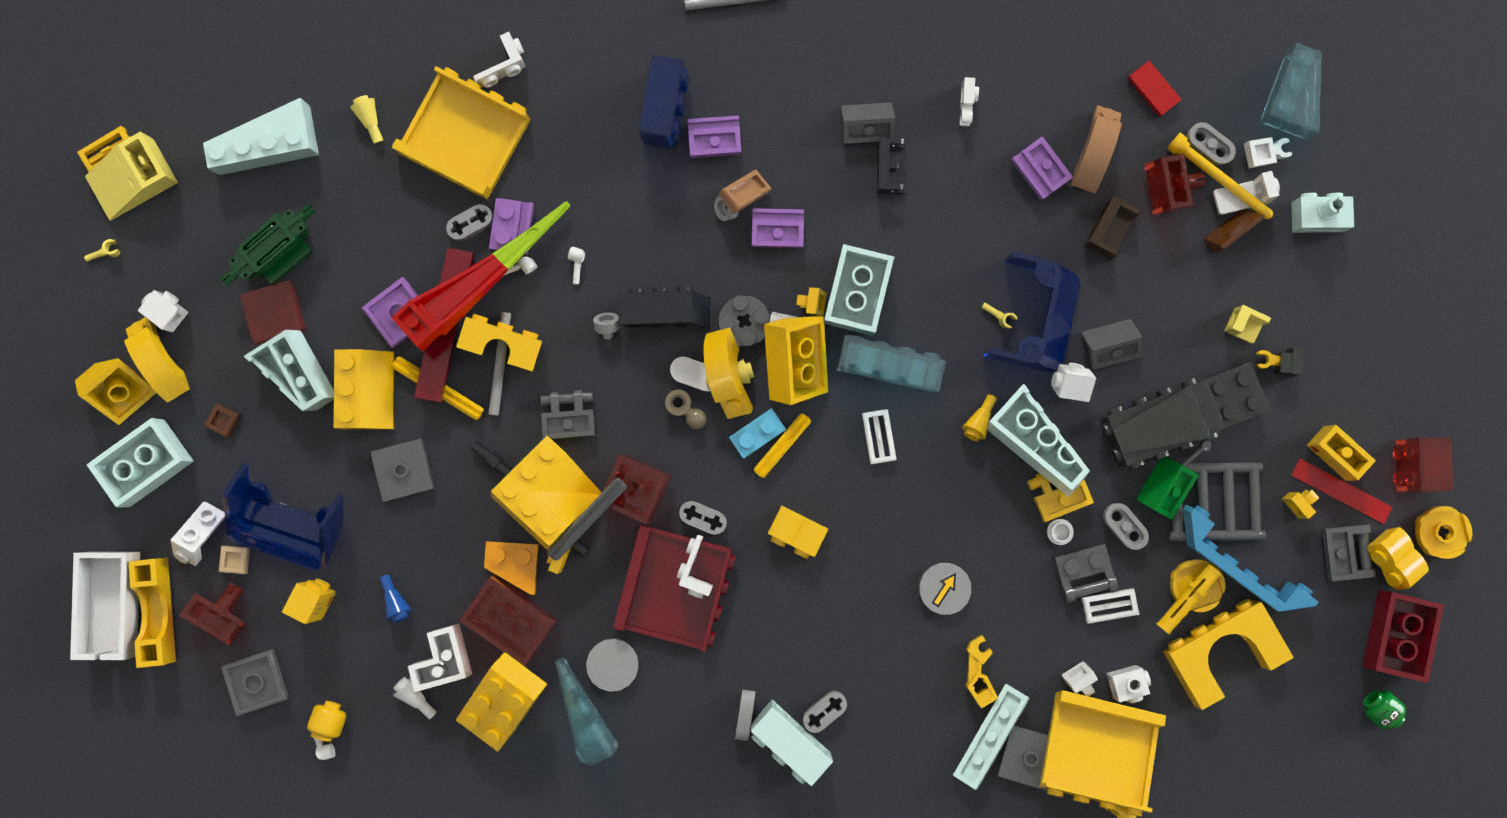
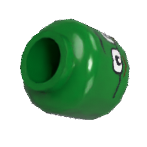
M1374 690L1365 697L1363 701L1364 714L1380 729L1398 728L1404 723L1406 706L1390 691Z

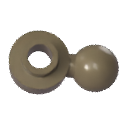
M673 390L666 396V409L673 415L679 416L684 414L687 425L690 428L700 429L706 424V414L700 409H692L690 407L691 399L685 391ZM676 397H680L683 400L681 407L674 406L673 400Z

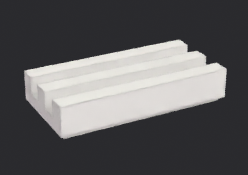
M888 409L862 413L870 465L895 461L896 454ZM883 415L890 455L885 457L878 419V416ZM869 417H873L879 458H875Z
M1133 588L1081 597L1084 605L1083 611L1086 616L1085 622L1087 624L1139 615L1135 590ZM1127 595L1130 596V599L1128 600H1122L1106 604L1090 606L1089 603L1093 601L1105 600ZM1131 605L1132 610L1092 616L1091 614L1094 611Z

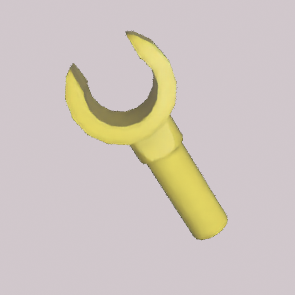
M108 239L103 242L102 249L85 255L84 258L88 262L105 255L117 257L120 255V251L116 249L109 252L110 246L116 245L117 242Z
M984 303L981 307L999 319V324L1003 328H1012L1006 323L1007 316L1013 320H1018L1014 313H1002L987 303Z

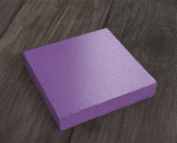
M401 277L361 307L393 349L409 337L391 317L409 300L418 296L404 277Z

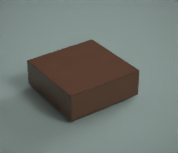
M215 403L204 426L226 438H230L242 415L219 403Z

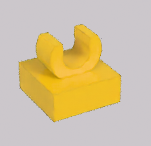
M809 287L808 296L797 295L796 305L800 306V308H805L806 313L812 317H824L827 293L820 288Z
M1305 490L1301 494L1299 492H1289L1282 500L1299 519H1309L1316 513L1311 504L1318 500L1319 497L1313 490Z

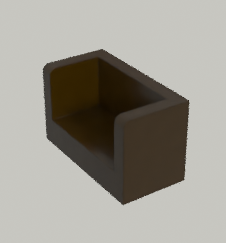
M1113 196L1107 201L1084 246L1112 260L1118 255V247L1133 219L1139 215L1141 210Z

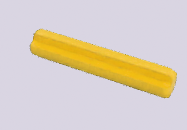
M801 413L754 468V472L761 478L766 477L811 423L810 418Z

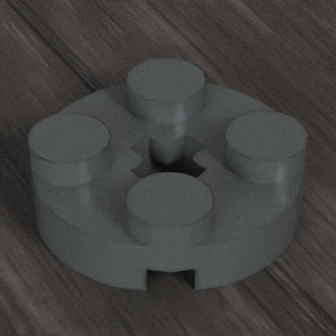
M738 295L722 307L719 314V328L722 330L730 327L738 347H750L760 343L765 338L764 324L770 322V315L766 306L760 300L752 296ZM750 316L751 326L745 325L743 328H740V321L737 320L738 317Z

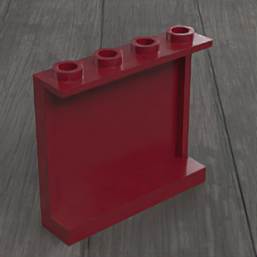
M640 525L613 628L641 633L701 649V652H705L707 646L712 647L716 633L711 631L713 620L719 622L722 606L718 605L720 595H726L729 581L724 580L727 570L732 571L736 555L731 554L732 548L705 541L701 542L689 574L691 577L713 584L710 595H703L701 599L688 594L689 589L680 586L681 579L677 578L681 564H687L690 554L686 553L691 538Z

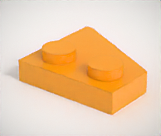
M486 541L484 568L530 595H535L539 544Z

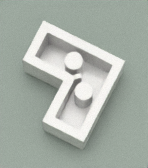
M459 623L428 632L427 636L433 658L408 666L414 692L464 679L472 675Z

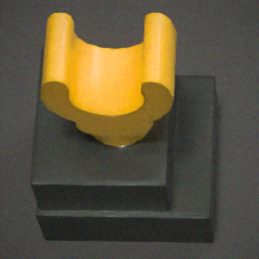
M1290 348L1286 350V353H1279L1277 355H1272L1266 350L1256 352V355H1263L1266 358V363L1255 365L1256 368L1264 369L1269 366H1275L1274 374L1284 376L1302 375L1304 348Z

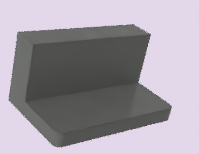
M892 103L841 106L844 144L878 142L880 137L895 138V114Z
M1131 319L1082 332V338L1089 348V364L1093 370L1143 357V337Z

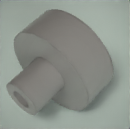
M720 196L715 199L714 209L720 220L728 221L737 217L738 213L734 214Z
M601 313L593 319L594 330L597 333L603 334L604 339L613 338V333L620 329L619 316L615 313Z

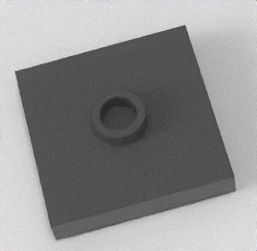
M423 439L370 452L383 502L435 489Z
M274 649L221 666L236 717L289 699Z
M1014 725L1006 739L996 775L1047 791L1048 789L1040 788L1048 735Z

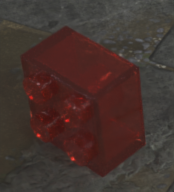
M1451 437L1395 440L1393 457L1396 460L1394 483L1397 486V492L1453 491Z
M619 454L604 490L615 478L623 480L627 488L609 508L641 523H651L672 475L627 454Z

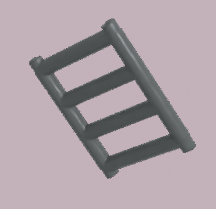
M1189 463L1185 466L1199 474L1197 478L1198 506L1208 513L1207 473H1223L1225 530H1210L1205 538L1210 541L1266 539V533L1262 530L1259 472L1263 471V463ZM1233 473H1249L1251 530H1236ZM1181 504L1172 519L1173 531L1169 532L1170 541H1187L1186 532L1183 531V504Z

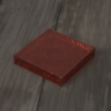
M288 280L240 294L253 344L257 345L267 342L284 330H306L292 281Z

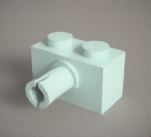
M1317 193L1301 194L1300 198L1291 202L1292 233L1345 232L1354 228L1353 197H1343V193H1329L1326 197H1317Z

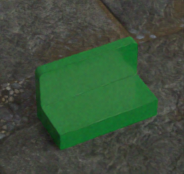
M1168 457L1161 458L1136 499L1172 520L1199 474Z

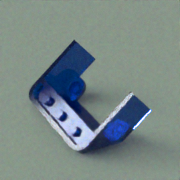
M1013 251L1006 257V264L1035 270L1036 281L1042 286L1052 288L1041 337L1029 336L1022 339L1018 344L1016 354L990 348L984 352L983 357L1043 372H1054L1058 370L1059 364H1063L1081 285L1080 279L1077 274L1053 260Z
M243 462L222 493L228 537L239 545L313 570H324L331 558L344 520L343 496L338 494L332 505L321 507L317 515L270 499L268 488L263 483L250 480L249 466Z

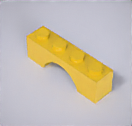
M168 557L128 561L130 588L137 594L142 611L140 633L134 641L136 668L160 666L176 662Z

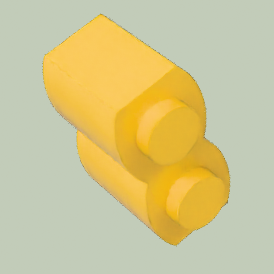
M781 506L768 534L772 536L770 541L782 547H785L787 543L795 547L794 553L808 559L809 555L816 556L828 528Z
M1400 527L1385 530L1367 546L1371 559L1382 568L1387 583L1395 590L1411 588L1429 571L1426 561L1414 549L1412 540Z

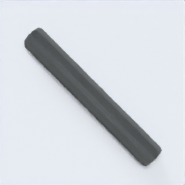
M615 478L547 550V554L553 560H559L626 490V483L620 478Z

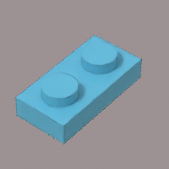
M771 408L729 438L744 459L784 432L786 428Z

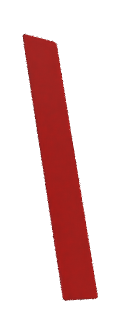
M1299 459L1291 474L1293 477L1383 524L1392 509V506L1302 459Z

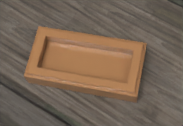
M755 169L722 189L718 195L732 212L736 214L768 194L772 188Z

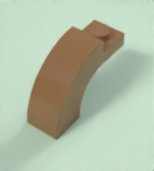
M1097 105L1093 113L1087 141L1074 170L1072 186L1096 193L1118 140L1122 125L1120 123L1122 113Z

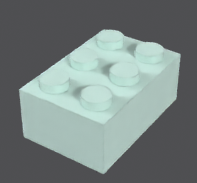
M843 244L824 324L874 336L894 257Z
M151 418L89 462L87 466L116 507H131L194 461L166 421Z
M771 700L752 721V739L762 748L765 745L768 746L773 752L772 757L782 766L785 764L789 765L793 770L792 775L800 783L804 784L807 782L812 786L833 763L831 752L775 701Z

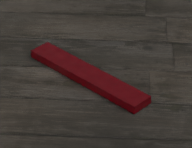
M447 248L440 284L470 268L473 264L474 253ZM459 322L445 336L441 334L425 349L414 398L442 404Z

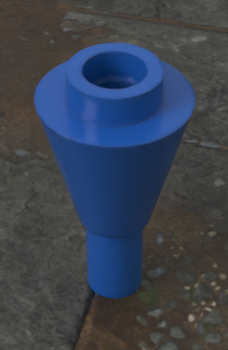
M387 574L380 577L379 579L385 592L387 621L393 620L394 623H399L409 618L408 614L412 609L397 589L394 588L390 575Z

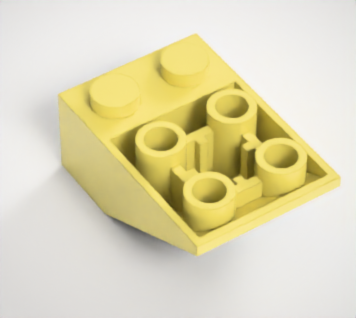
M141 131L117 144L85 176L110 221L178 183L154 139Z

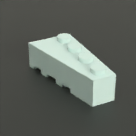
M301 98L203 143L207 168L218 175L319 155L311 108Z
M1023 384L989 421L987 430L1069 497L1086 478L1090 470L1071 445L1064 440L1059 433V429L1054 423L1052 424L1043 412V408L1033 399L1028 388Z

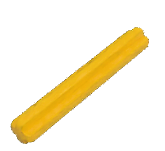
M398 356L393 362L392 368L417 383L420 368ZM445 386L442 400L475 420L481 417L484 412L481 406L449 386Z

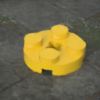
M1448 506L1432 507L1415 520L1416 540L1426 555L1442 559L1455 558L1463 554L1467 543L1471 542L1472 527L1470 521L1463 513L1455 510V508ZM1441 526L1449 530V533L1445 534L1444 540L1438 534Z
M1191 559L1181 563L1170 575V590L1174 600L1177 601L1189 587L1187 584L1196 579L1207 567V564H1210L1221 574L1222 572L1215 565L1200 559ZM1223 574L1207 590L1206 593L1208 595L1205 598L1201 597L1191 611L1206 612L1219 604L1222 593L1225 592Z

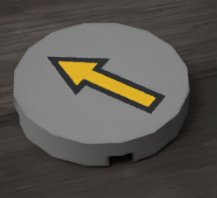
M938 563L930 566L922 574L919 582V594L922 602L931 611L940 615H951L961 611L968 603L971 596V582L968 575L959 566L951 563Z

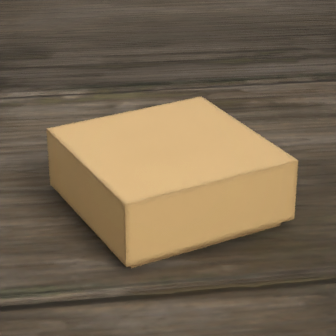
M221 546L219 572L248 574L250 548Z

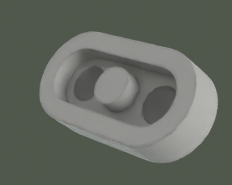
M1200 122L1188 130L1186 137L1190 143L1189 146L1212 164L1223 166L1234 158L1236 153L1234 144L1211 125ZM1196 134H1200L1203 140L1198 141L1196 139ZM1216 150H1221L1223 157H1218Z
M1113 503L1105 508L1103 513L1105 524L1125 547L1138 550L1148 543L1149 534L1147 529L1126 505ZM1115 511L1120 514L1118 521H1114L1112 518V514ZM1133 531L1137 534L1135 541H1131L1129 538V534Z

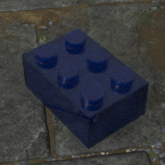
M652 55L639 129L643 144L674 149V143L680 140L681 127L679 117L684 116L686 104L683 92H688L690 82L688 69H685L683 59Z

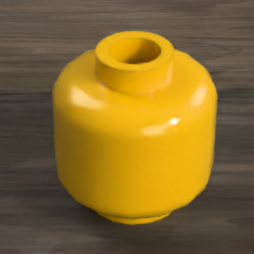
M326 700L324 705L318 704L314 706L307 724V729L312 732L311 737L331 742L332 738H338L341 735L347 717L346 713L340 710L341 704Z

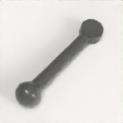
M1201 441L1200 447L1181 464L1186 466L1201 452L1209 451L1211 449V442Z

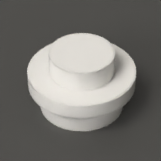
M1056 519L1048 525L1047 536L1052 543L1065 545L1073 538L1074 530L1067 520Z

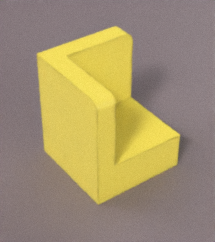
M1245 305L1234 308L1224 331L1252 344L1255 342L1262 325L1268 324L1271 318Z

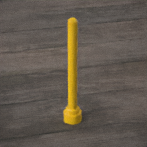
M1181 132L1167 147V150L1174 155L1176 153L1179 156L1184 155L1265 219L1273 217V211L1192 149L1187 141L1188 138Z

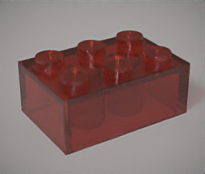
M491 576L459 621L498 649L507 653L521 665L526 666L559 620L497 576Z

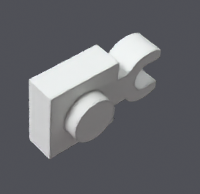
M965 77L961 84L959 126L970 127V123H972L973 104L978 102L979 87H975V78Z
M1270 137L1244 143L1248 167L1255 168L1277 163V159L1282 160L1290 157L1292 152L1285 153L1281 149V146L1288 143L1289 139L1283 138L1273 143V139Z

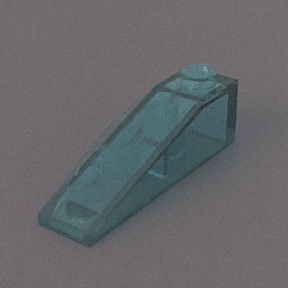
M561 657L555 664L574 743L577 747L575 753L582 763L586 762L590 767L612 756L618 747V743L565 658Z

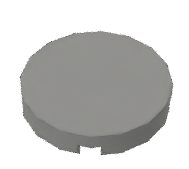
M617 638L605 639L596 644L590 651L586 662L587 674L592 683L598 688L609 692L620 691L629 686L635 679L639 669L638 655L626 641Z

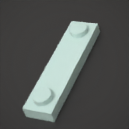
M1005 684L953 776L975 790L979 788L1030 698Z

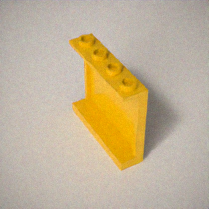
M435 66L434 70L437 76L403 139L399 140L396 138L392 148L398 154L488 200L531 119L523 106L515 102L510 105L503 101L504 97L491 90L489 93L481 90L482 86L471 79L464 81L458 78L459 74L452 69L445 67L442 70Z
M1068 691L1056 692L1040 788L1048 789L1047 794L1063 797L1064 793L1073 795V800L1089 804L1090 800L1100 802L1099 807L1109 810H1116V806L1126 808L1125 813L1142 817V813L1152 812V808L1147 807L1158 731L1159 727L1165 726L1166 716Z

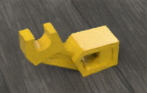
M983 635L971 640L966 649L968 651V674L965 686L980 708L998 699L988 677L981 673L982 664L993 653L990 648L983 652L979 651V644L986 641ZM978 678H981L986 687L975 692L973 685L978 681Z

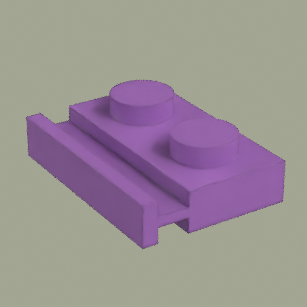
M739 116L688 119L690 158L742 155Z
M1043 136L1011 159L1012 163L1041 201L1073 178Z
M496 198L489 244L490 250L497 251L531 228L534 212L533 203Z
M753 208L752 247L803 248V209Z

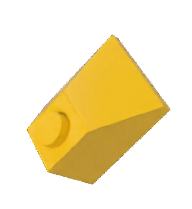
M118 358L93 364L75 380L78 396L118 425L157 393L143 377Z

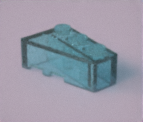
M1296 43L1285 53L1260 123L1305 140L1311 139L1320 132L1321 51Z

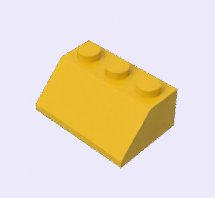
M824 317L783 318L764 324L769 400L793 405L827 393L828 378Z
M362 349L334 350V428L342 430L394 429L395 369L392 368V364L395 361V352Z

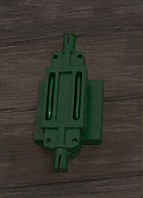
M308 203L298 213L290 209L282 215L278 212L275 213L238 245L239 247L236 249L238 252L229 259L232 269L221 277L220 280L226 286H229L238 277L250 281L252 278L264 276L270 284L276 285L313 253L304 242L309 235V229L304 221L316 213L315 209Z

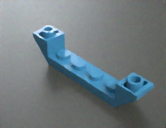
M1188 505L1183 507L1187 545L1265 604L1278 612L1313 607L1318 604V601L1311 596L1313 591L1300 582L1296 586L1288 581L1280 592L1268 584L1264 587L1257 583L1258 576L1248 569L1241 571L1236 567L1239 563L1226 553L1221 556L1215 551L1218 546L1205 538L1215 525L1208 519L1210 514L1198 505L1195 508Z

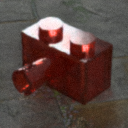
M1184 154L1161 157L1144 164L1154 215L1174 212L1193 206L1190 189L1203 188L1205 180H1196L1205 176L1202 172L1187 173Z
M230 582L218 601L213 603L195 593L179 616L231 646L246 625L242 620L232 615L230 611L244 590Z

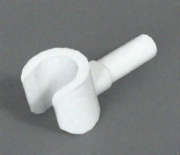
M571 247L568 254V260L575 262L573 284H579L580 268L585 259V252L576 247Z
M522 257L504 275L518 271L521 268L525 274H529L537 268V265L532 258Z
M314 738L318 759L327 760L336 756L332 743L324 745L322 740Z

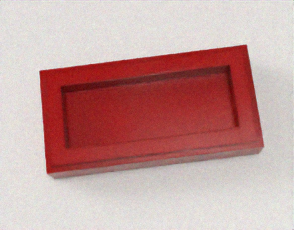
M1150 60L1127 78L1159 118L1182 100Z

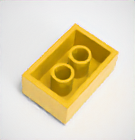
M504 652L489 669L456 721L498 752L512 736L547 683Z

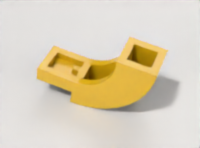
M144 317L126 328L128 338L124 342L138 370L158 395L168 403L190 389L184 371L175 364L164 349L156 325L152 321Z
M730 327L707 333L704 340V365L708 384L715 403L720 402L727 419L750 414L753 409L740 379L737 363L739 347Z

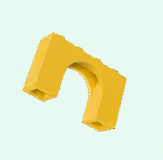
M1250 599L1243 600L1236 605L1237 609L1230 613L1223 612L1215 616L1213 623L1208 626L1200 625L1190 631L1192 635L1185 639L1177 638L1168 644L1169 648L1163 651L1194 707L1204 710L1225 698L1208 665V655L1212 645L1225 635L1238 634L1248 643L1260 666L1264 669L1272 671L1294 658L1262 602Z

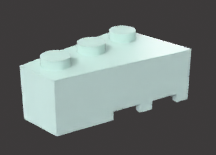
M284 330L244 356L249 362H253L266 378H270L280 387L279 390L302 411L318 410L334 400V390L300 330Z

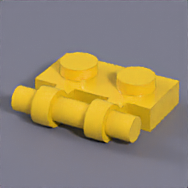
M1040 473L1036 474L1035 478L1027 481L1030 490L1040 487L1043 492L1042 495L1034 497L1043 522L1050 521L1094 503L1085 480L1069 497L1058 488L1052 490L1049 484L1051 482Z

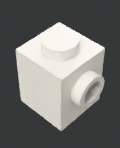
M153 290L152 293L147 294L143 298L142 306L138 309L142 315L159 328L169 332H173L188 314V311L177 304L179 299L168 291L161 293Z
M1059 364L1057 372L1052 376L1051 384L1054 391L1061 398L1089 402L1096 377L1089 369L1084 368L1080 364Z
M1134 665L1106 673L1113 699L1118 702L1127 701L1128 703H1135L1143 700L1144 695L1150 694L1148 686H1151V680L1148 672L1143 670L1142 667Z

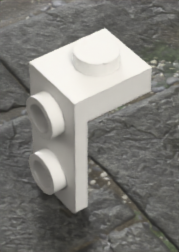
M509 32L501 35L500 38L510 59L473 76L475 82L482 87H491L497 84L499 79L505 76H515L521 72L522 68L526 67L520 55L524 53L522 45L518 38L513 40Z
M1272 171L1260 174L1254 181L1239 184L1265 205L1271 203L1279 196V182L1274 178ZM1225 187L1213 191L1219 215L1251 208Z
M203 502L171 539L174 557L184 564L189 562L196 566L202 559L201 546L226 517L225 512L207 502Z
M697 535L696 539L691 538L686 553L690 554L687 564H681L677 578L681 579L680 586L689 589L688 594L702 599L703 595H710L713 584L689 576L704 537Z

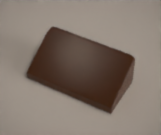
M1248 209L1238 211L1208 234L1204 240L1214 253H1219L1261 222L1264 217Z

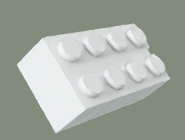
M140 552L74 553L70 660H126L136 657L134 641L138 637L139 598L135 591L130 588L128 561L140 560Z

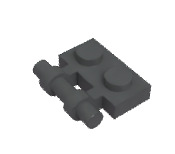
M576 390L571 394L551 392V395L541 396V406L551 405V413H541L543 439L546 436L550 439L596 436L594 410H584V403L594 402L593 392L583 393L582 390ZM562 404H574L575 411L561 412L560 406Z

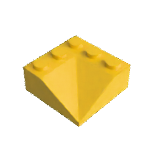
M546 436L491 491V498L548 550L602 492L567 453Z

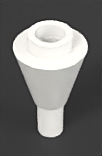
M403 677L393 687L396 691L393 695L394 697L416 709L418 708L428 719H431L437 713L425 701L426 699L421 691L414 692L411 677L409 679Z

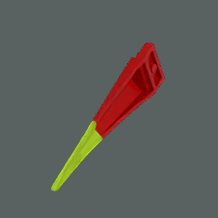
M568 201L564 202L531 228L491 255L451 279L409 300L391 318L421 351L425 350L441 334L445 336L565 213L570 204Z

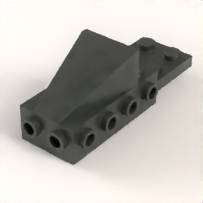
M1252 363L1243 364L1199 382L1196 381V378L1189 379L1180 383L1182 388L1172 391L1171 387L1156 392L1157 397L1148 400L1147 396L1132 401L1133 406L1127 409L1119 406L1108 410L1109 415L1101 418V428L1104 436L1109 439L1111 444V454L1114 461L1118 463L1119 467L1129 466L1130 469L1145 465L1144 460L1154 457L1155 460L1170 455L1168 450L1178 447L1179 451L1194 446L1193 441L1202 439L1204 442L1218 437V431L1271 411Z

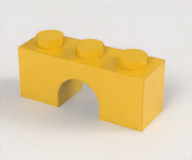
M473 314L472 318H465L457 348L482 355L485 345L490 340L501 339L510 348L507 364L533 371L542 343L541 340L537 339L538 334L523 330V333L520 334L512 331L514 326L498 322L497 326L487 323L488 318Z

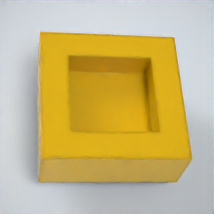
M571 548L559 560L555 561L549 556L547 559V563L550 564L548 570L556 574L561 573Z

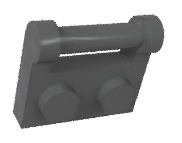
M1370 524L1322 529L1328 581L1376 577V569L1372 568V560L1367 548L1369 545L1368 533L1371 532ZM1353 534H1357L1361 563V569L1357 570Z
M1105 544L1053 557L1067 603L1076 601L1075 598L1108 589L1109 591L1118 590V582L1113 573ZM1101 572L1104 574V580L1075 588L1071 587L1070 581Z

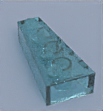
M845 335L836 371L937 393L940 391L946 360L940 359L941 355L931 352H925V355L915 353L913 348L900 346L899 349L890 346L886 342H872L860 336Z

